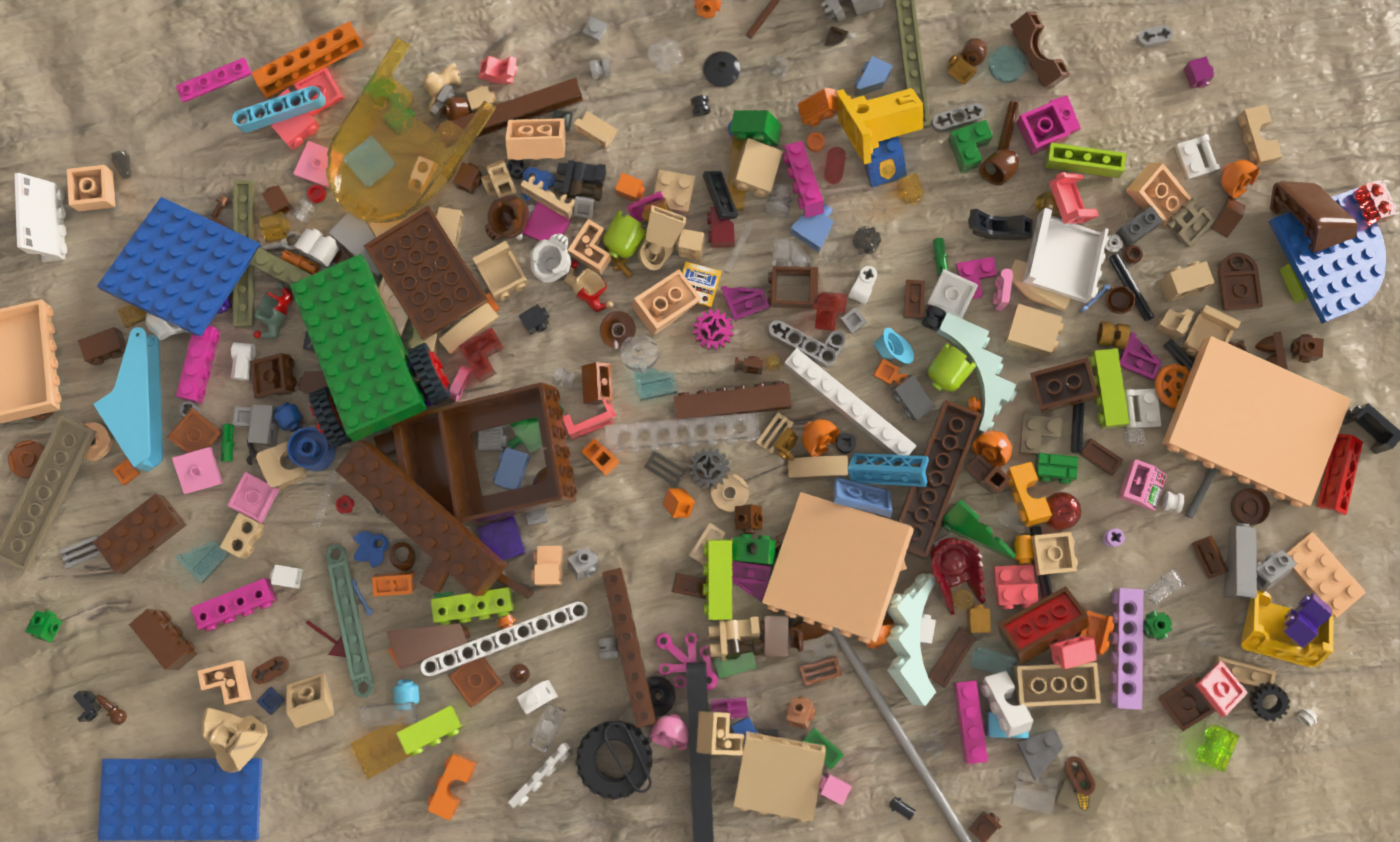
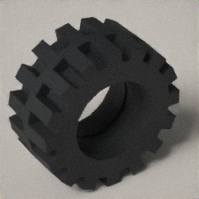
M1266 682V685L1261 683V687L1258 688L1256 686L1254 688L1255 692H1251L1252 697H1249V701L1251 702V708L1260 718H1264L1266 721L1270 719L1276 721V718L1279 720L1283 718L1281 715L1284 714L1286 716V709H1290L1288 705L1290 700L1287 693L1281 687L1274 683ZM1268 695H1275L1277 697L1276 705L1270 709L1263 708V699Z

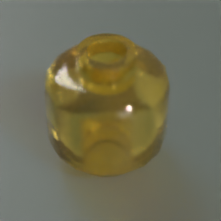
M1043 192L1036 198L1035 209L1038 214L1044 208L1052 210L1051 216L1057 217L1060 214L1052 192Z

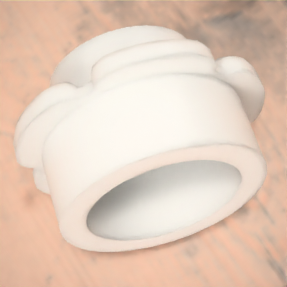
M1116 234L1109 235V241L1105 249L1116 253L1123 247V241Z
M1300 709L1297 717L1304 725L1311 727L1317 723V715L1311 709Z

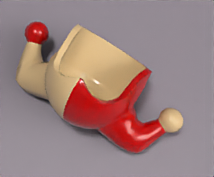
M572 261L569 273L565 275L564 281L573 288L575 296L579 300L586 302L595 312L613 308L612 301L602 304L599 302V297L607 289V285L602 277L591 268H586L578 276H575L574 270L578 267V262Z

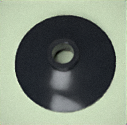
M715 52L704 63V75L715 86H729L739 77V61L729 52ZM724 64L725 68L721 69L718 66Z
M661 676L647 678L655 716H662L668 713L674 706L676 699L674 686L668 679ZM658 692L661 693V699H660V700H658V699L656 698V694H657Z

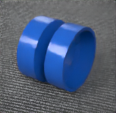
M301 428L294 432L288 441L287 452L292 462L309 471L318 472L327 469L336 457V448L332 447L324 434H320L316 428Z

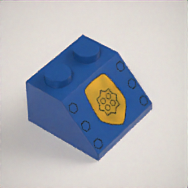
M898 136L879 141V148L873 149L871 163L864 165L871 188L907 178L904 152Z

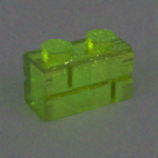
M1213 724L1212 727L1206 730L1205 738L1207 739L1205 744L1201 745L1197 751V756H1199L1197 761L1225 773L1240 735Z

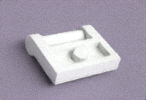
M1203 135L1175 146L1187 181L1221 170L1210 147L1208 135ZM1198 145H1202L1207 162L1209 164V167L1205 168L1204 163L1202 161L1201 155L1197 147Z
M1155 389L1124 390L1130 423L1126 425V429L1161 427L1159 400ZM1133 397H1137L1139 422H1135Z

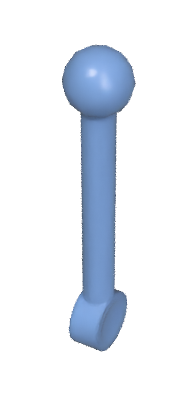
M1104 285L1103 290L1088 302L1080 312L1083 313L1105 292H1108L1111 289L1110 286Z
M352 580L354 590L366 609L365 613L369 616L372 615L373 610L369 608L359 591L357 581Z

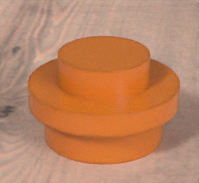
M976 396L968 398L969 409L976 412L982 410L981 399H977Z
M508 615L497 619L499 623L497 627L506 629L514 626L513 623L516 622V618L514 619L513 615Z

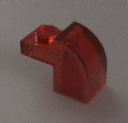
M821 292L817 296L813 305V309L817 310L814 329L835 331L837 312L845 313L847 294Z

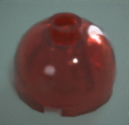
M1057 492L1046 498L1052 514L1050 519L1045 522L1047 526L1063 531L1074 527L1081 518L1082 509L1080 502L1075 496L1066 492Z

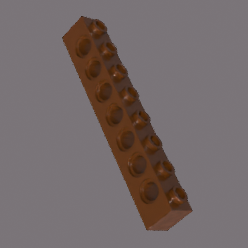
M622 568L602 572L635 725L637 729L657 724L624 573Z

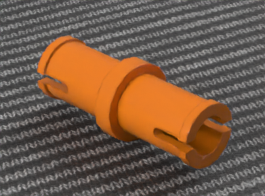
M285 250V253H282V260L312 275L320 270L319 264L307 260L303 255H296L289 250Z

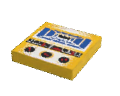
M685 261L682 273L702 298L697 304L712 308L722 271Z

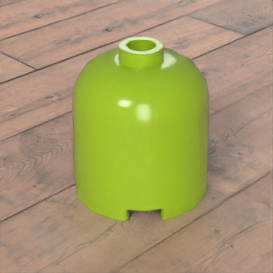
M619 210L604 234L603 243L609 249L608 253L617 259L619 256L630 258L636 253L646 238L647 228L645 230L642 229L641 226L643 224L629 215H626V217L621 216L622 212Z
M946 343L928 369V377L933 382L931 386L939 392L942 389L947 392L956 391L977 365L973 361L971 363L966 361L967 356L953 346L949 347Z

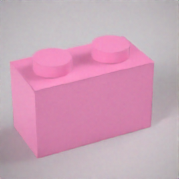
M826 773L825 776H821L818 788L820 794L843 805L851 786Z

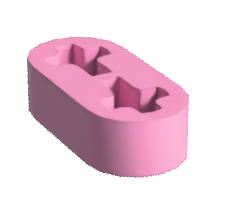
M462 366L459 369L449 389V399L455 402L460 399L471 377L472 369L466 366Z

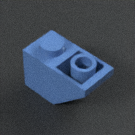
M872 56L870 62L866 61L862 68V72H864L862 77H858L854 84L856 88L855 95L860 96L882 89L891 72L892 65Z

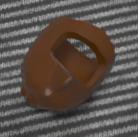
M999 149L980 164L978 173L989 183L1001 186L1017 172L1019 157L1014 151ZM986 164L994 165L996 172L993 175L986 171Z

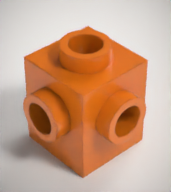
M695 0L694 8H697V15H701L703 18L715 17L716 12H720L721 0Z

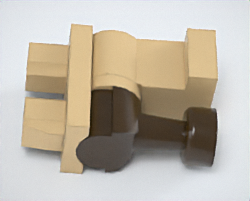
M758 616L750 617L747 620H720L719 625L709 626V639L720 638V643L710 644L711 657H721L722 661H728V659H737L743 653L753 652L754 656L761 655ZM741 641H752V644H741Z

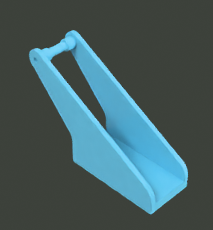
M136 327L130 332L114 389L93 405L132 466L147 472L157 467L163 460L159 339L155 335H147L144 329Z

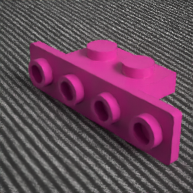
M241 58L176 85V89L181 101L185 103L250 76L252 73L246 59Z

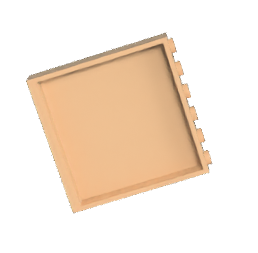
M42 299L0 309V424L60 410L61 395L58 392L60 380L56 371L58 361L55 357L57 347L53 338L55 328L51 317L53 316V309Z
M800 492L762 603L767 605V609L778 613L779 610L785 611V615L796 619V616L803 617V622L812 625L815 622L820 623L823 629L832 631L835 628L840 630L839 634L850 638L852 634L859 636L858 640L867 644L870 641L876 642L914 529L907 524Z

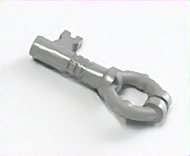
M289 231L279 241L266 243L265 236L263 238L258 237V241L261 244V249L265 251L281 247L294 251L296 248L294 245L288 246L286 239L295 236L297 242L302 234Z

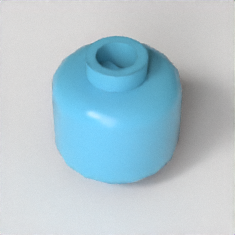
M412 679L399 680L393 687L394 704L401 707L402 710L412 709L413 705L419 702L418 684L413 682Z

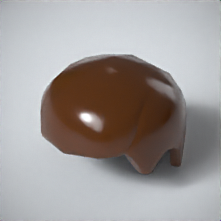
M1115 286L1105 296V304L1112 313L1125 314L1131 311L1135 305V293L1126 286Z

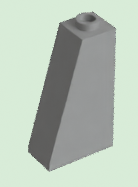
M354 205L329 233L353 256L362 254L368 262L371 272L382 280V274L363 246L375 239L376 236L363 214Z
M1237 523V526L1230 527L1226 562L1229 571L1225 573L1223 597L1242 600L1257 598L1256 529L1249 528V524Z

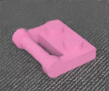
M1008 268L1003 269L1000 277L994 282L997 288V292L994 293L992 304L995 305L994 311L1002 312L1009 304L1013 273Z

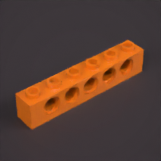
M348 21L251 73L259 89L267 99L363 48L364 45L351 22Z

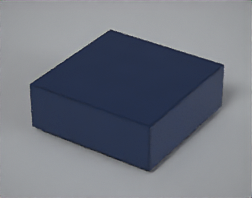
M269 687L256 702L272 715L286 699L273 687Z

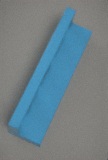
M854 453L848 466V473L852 481L859 483L926 487L927 477L925 470L929 459L928 456ZM857 460H866L862 464H856ZM878 461H884V463L880 465H874V463ZM896 462H903V464L899 466L892 465ZM921 463L920 467H912L911 465Z

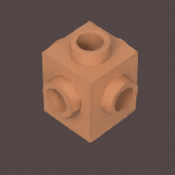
M802 696L799 698L793 697L791 703H788L786 708V720L789 726L808 730L810 721H813L815 718L816 709H814L810 699Z

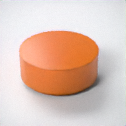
M819 132L810 133L806 139L807 148L813 152L823 149L825 144L824 136Z

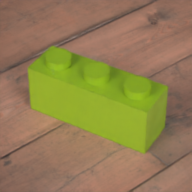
M452 705L397 732V735L406 754H412L413 757L423 752L422 748L430 744V747H433L442 742L440 738L446 735L450 738L460 733L459 729L462 726Z

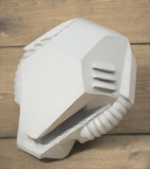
M561 233L552 235L549 240L543 239L539 241L531 250V269L535 277L540 281L553 282L569 273L571 257L568 252V238Z

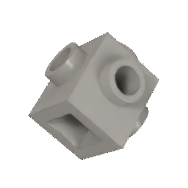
M588 547L575 551L572 556L567 558L568 568L577 581L593 576L598 570L599 559L596 553L591 552Z

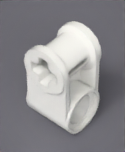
M872 266L862 268L850 291L849 298L866 305L877 278L875 268ZM870 273V278L868 280L865 279V275Z

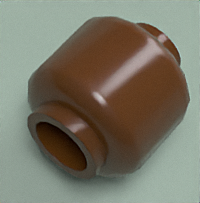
M972 38L965 43L961 54L972 66H978L986 57L987 45L979 38Z
M464 97L447 98L442 106V113L447 120L452 121L469 115L471 113V106Z

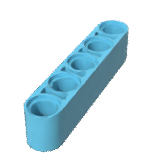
M309 86L238 110L233 114L232 121L240 131L245 133L319 109L324 106L326 100L319 88ZM318 95L315 100H311L313 96ZM300 101L299 105L294 106L295 102ZM282 107L281 111L276 112L277 108ZM261 113H264L263 117L258 118ZM243 119H246L245 123L240 124Z

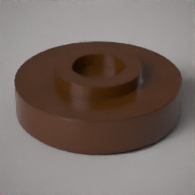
M1253 488L1244 489L1236 493L1232 498L1231 512L1239 523L1249 524V526L1258 525L1269 516L1270 502L1263 492Z

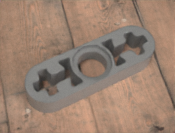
M973 103L942 112L934 116L931 125L934 131L945 132L976 123L983 118L985 109L981 104ZM974 109L976 110V112L979 111L978 116H976V114H971ZM961 114L963 121L956 122L953 119V115ZM938 119H940L941 122H944L943 126H941L940 124H936Z

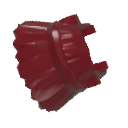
M958 538L941 540L934 547L930 561L932 576L935 577L936 583L939 584L946 606L950 610V615L955 614L951 587L967 582L968 587L981 604L985 602L984 595L986 594L985 586L982 583L985 580L981 569L983 564L979 549L973 543H969L968 540H960Z

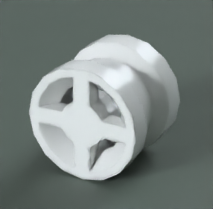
M1166 491L1162 502L1163 510L1168 511L1171 509L1180 513L1184 504V495Z

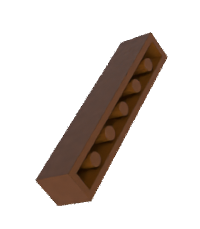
M784 381L773 382V385L765 386V383H759L751 388H746L745 385L736 386L734 390L718 388L716 392L700 390L697 391V394L689 395V392L678 393V396H674L677 422L791 409L792 406L789 383L784 384Z

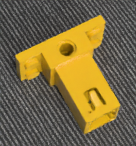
M912 88L868 101L865 96L851 99L843 89L836 91L840 109L837 112L838 122L864 165L871 163L873 149L879 148V141L923 129V103Z

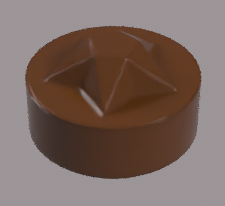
M523 664L514 665L509 673L510 679L516 684L525 683L530 677L528 667Z

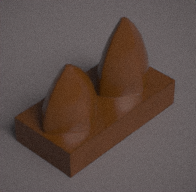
M1281 331L1274 332L1272 336L1265 337L1255 345V348L1258 350L1276 352V354L1269 356L1265 360L1288 370Z

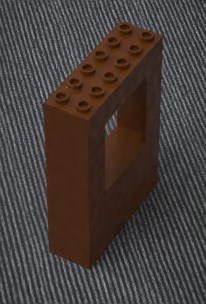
M540 382L426 410L392 425L399 468L464 526L576 502L577 489L573 485L572 480L574 472L569 463L570 450L566 446L565 441L567 432L562 424L564 416L558 401L560 400V393L554 386ZM537 417L543 448L547 447L543 452L548 481L482 496L472 434Z

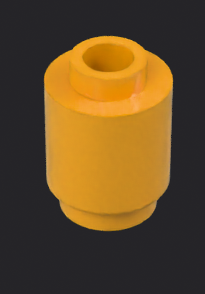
M1030 535L1015 537V561H1019V564H1030L1031 560H1034Z

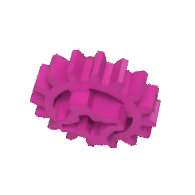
M709 309V314L703 311L702 318L696 317L699 323L693 324V327L697 329L693 331V335H698L695 341H702L700 346L704 347L707 345L708 350L714 347L715 351H717L719 345L725 348L724 342L730 343L731 340L728 337H733L734 335L730 331L734 329V325H729L732 319H726L725 312L720 315L719 309H717L716 313ZM720 320L725 324L726 328L720 325ZM716 323V331L711 337V329ZM701 331L702 333H706L708 337L707 340L702 336ZM719 337H723V338L720 339L719 341H715V339H717V338H719Z

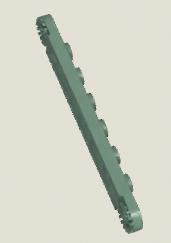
M333 544L327 548L325 554L353 690L358 697L364 698L370 696L374 691L373 677L347 552L343 546ZM338 548L341 551V555L338 559L334 560L331 553L334 549ZM362 682H366L369 685L366 693L359 691V685Z

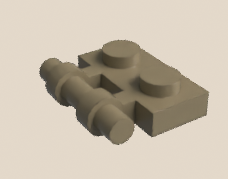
M1194 198L1185 202L1181 206V210L1177 214H1173L1170 217V221L1166 224L1170 230L1175 226L1179 228L1175 235L1186 248L1191 247L1215 221L1203 207L1198 210L1194 208L1197 204ZM1188 214L1190 218L1185 222L1182 218Z

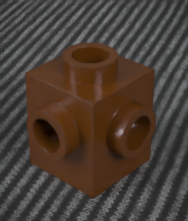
M1302 334L1291 343L1292 359H1299L1301 363H1310L1311 361L1323 358L1324 339L1313 338V335Z
M752 504L735 506V530L743 531V534H755V530H762V506Z

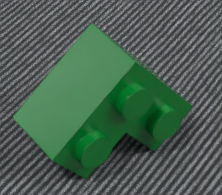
M734 110L730 132L740 141H746L749 138L768 146H779L782 124L768 110Z
M987 120L951 131L948 141L961 173L979 167L982 161L978 148L988 145L993 138Z

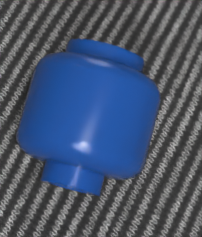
M287 402L276 408L274 418L282 430L294 432L301 427L300 423L304 417L295 404Z

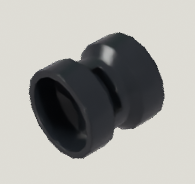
M929 305L926 311L927 315L923 318L921 324L928 329L938 331L941 326L940 321L944 319L946 312L939 307Z

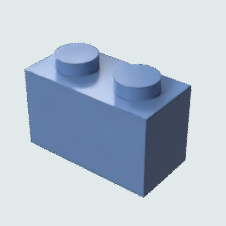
M506 447L505 452L502 451L499 457V462H501L499 470L496 469L493 475L494 484L508 490L520 488L530 456L527 453Z

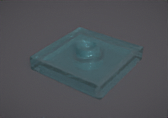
M372 135L342 158L367 188L396 166L394 160Z

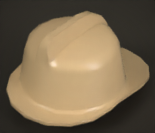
M645 240L638 249L639 264L644 265L649 270L655 271L660 269L671 255L674 244L671 249L662 247L660 254H654L649 251L652 242Z

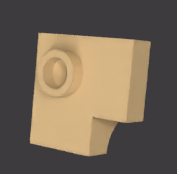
M504 159L486 166L489 174L481 177L488 196L497 195L499 198L517 193Z
M1169 308L1163 313L1155 329L1173 340L1180 336L1183 337L1188 330V325L1192 320L1191 317L1194 312L1187 308L1182 313H1177Z

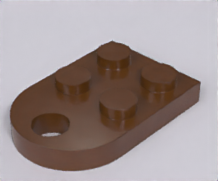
M1244 253L1228 255L1221 261L1218 267L1222 310L1262 308V294L1256 262ZM1234 258L1240 260V267L1233 265L1232 260Z

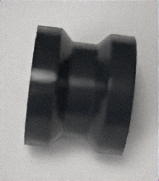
M699 95L690 100L691 105L694 107L692 110L694 116H704L711 112V108L708 106V96Z
M510 159L507 163L510 176L516 180L522 179L523 173L527 169L524 161Z
M851 433L841 434L836 441V448L844 454L852 452L856 446V438Z

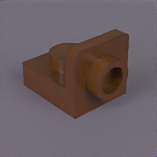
M983 811L969 827V830L979 840L987 842L997 829L1000 830L1002 826L998 823L1000 819L994 813L990 812L988 814Z

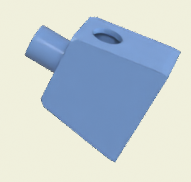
M824 204L823 214L805 218L803 214L790 228V234L817 252H820L833 225V221L828 218L833 209Z

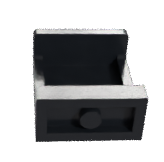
M1369 403L1361 406L1357 405L1354 409L1349 408L1347 410L1342 425L1355 421L1377 440L1370 448L1373 453L1378 454L1391 450L1400 441V430Z

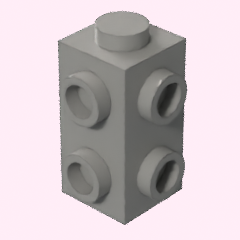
M1283 550L1276 554L1272 552L1267 556L1263 564L1261 562L1256 564L1257 587L1262 592H1266L1287 576L1297 563Z

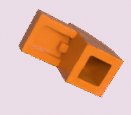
M595 438L581 451L605 476L620 463Z

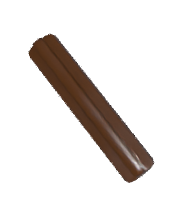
M1016 101L1009 102L997 150L1009 149L1019 108V103Z

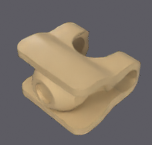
M288 442L263 450L256 455L260 470L268 485L272 488L278 487L280 491L307 476L302 467L291 470L283 468L282 462L288 456Z

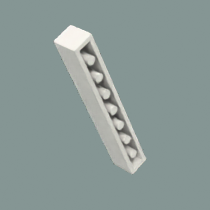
M796 348L784 362L785 369L891 455H909L917 446L799 349Z

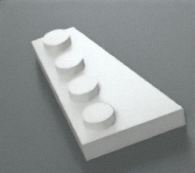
M566 742L561 744L557 749L558 751L548 758L544 766L530 778L529 782L508 803L513 808L517 805L521 807L529 799L526 795L531 790L535 792L543 784L541 779L545 775L549 777L557 769L555 767L556 763L559 760L563 762L570 755L568 751L571 747Z

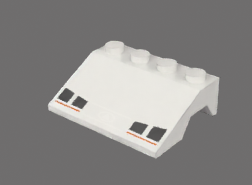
M15 173L17 247L28 254H41V262L65 260L67 247L64 241V236H66V228L64 226L66 213L63 208V200L65 199L63 189L55 183Z

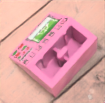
M1135 459L1128 464L1118 499L1155 512L1167 475L1155 466Z

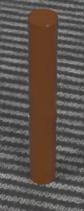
M771 0L746 33L749 39L753 38L780 0Z

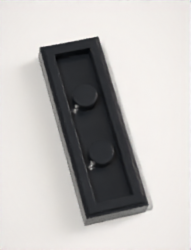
M704 171L702 176L719 220L737 219L738 213L722 172Z

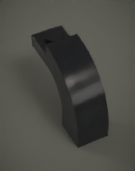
M979 209L970 210L969 228L973 230V234L976 236L997 240L1032 238L1033 220L1024 215L997 217L988 215Z

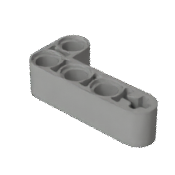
M779 320L771 322L768 329V335L772 340L792 351L796 348L799 349L813 362L825 368L831 367L835 363L845 343V335L840 331H833L825 344ZM777 327L780 328V332H777V334H775L774 329L776 330ZM785 331H787L785 339H783V335H785ZM790 336H796L799 339V341L797 343H791L788 338ZM837 337L841 340V344L834 345L831 339ZM807 345H813L816 350L814 352H808L805 349V347ZM830 354L832 360L827 362L823 360L822 355Z

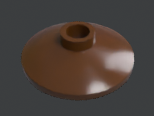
M613 311L604 317L600 326V335L607 346L614 349H622L628 346L635 337V322L626 312ZM616 326L617 332L614 333L613 328Z

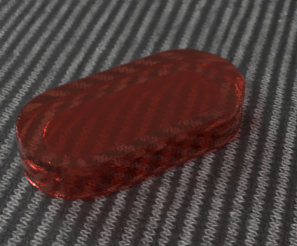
M840 147L831 148L827 154L824 178L830 184L839 183L843 177L846 153Z

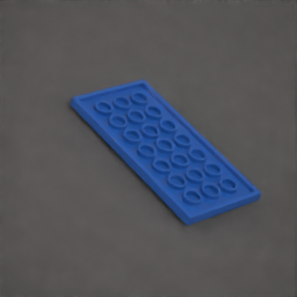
M216 758L102 759L98 841L259 840L262 758H251L240 771L233 773L223 771Z

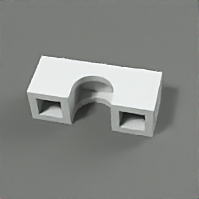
M1007 671L985 677L981 690L983 696L987 697L990 702L992 713L996 714L999 719L1001 730L1005 731L1009 738L1030 731L1033 719L1025 704L1012 706L1006 702V699L1012 698L1015 686Z

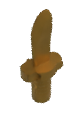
M611 256V261L616 264L613 269L616 272L621 270L627 278H631L634 273L626 266L628 260L626 258L620 260Z

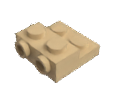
M1071 532L1031 536L1037 575L1077 571L1078 561L1074 555L1075 541Z

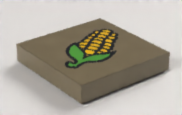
M1071 764V769L1075 770L1077 767ZM1066 774L1055 801L1093 819L1109 782L1091 774L1095 781V790L1090 795H1081L1075 791ZM1082 781V782H1081V784H1080L1081 788H1085V787H1086V782H1085V781Z

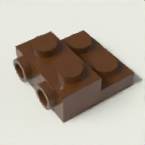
M279 353L250 361L254 398L260 399L272 395L280 396L295 392L294 387L297 385V380L293 376L292 370L295 367V361L291 355Z
M1192 674L1158 697L1182 732L1216 712L1196 686L1201 679L1199 677L1195 678Z

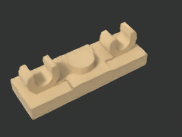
M534 176L529 178V182L523 180L520 185L523 194L570 220L573 215L572 208L575 206L574 199L567 204L565 203L567 195L564 194L561 197V201H559L551 191L542 190L543 181H540L538 185H534Z

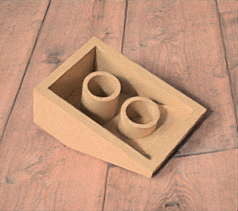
M1149 163L1126 189V192L1136 204L1144 210L1152 206L1162 218L1163 222L1161 224L1166 228L1170 217L1173 214H1177L1181 210V206L1191 199L1163 163Z
M679 269L634 298L631 307L654 336L691 309L702 298Z

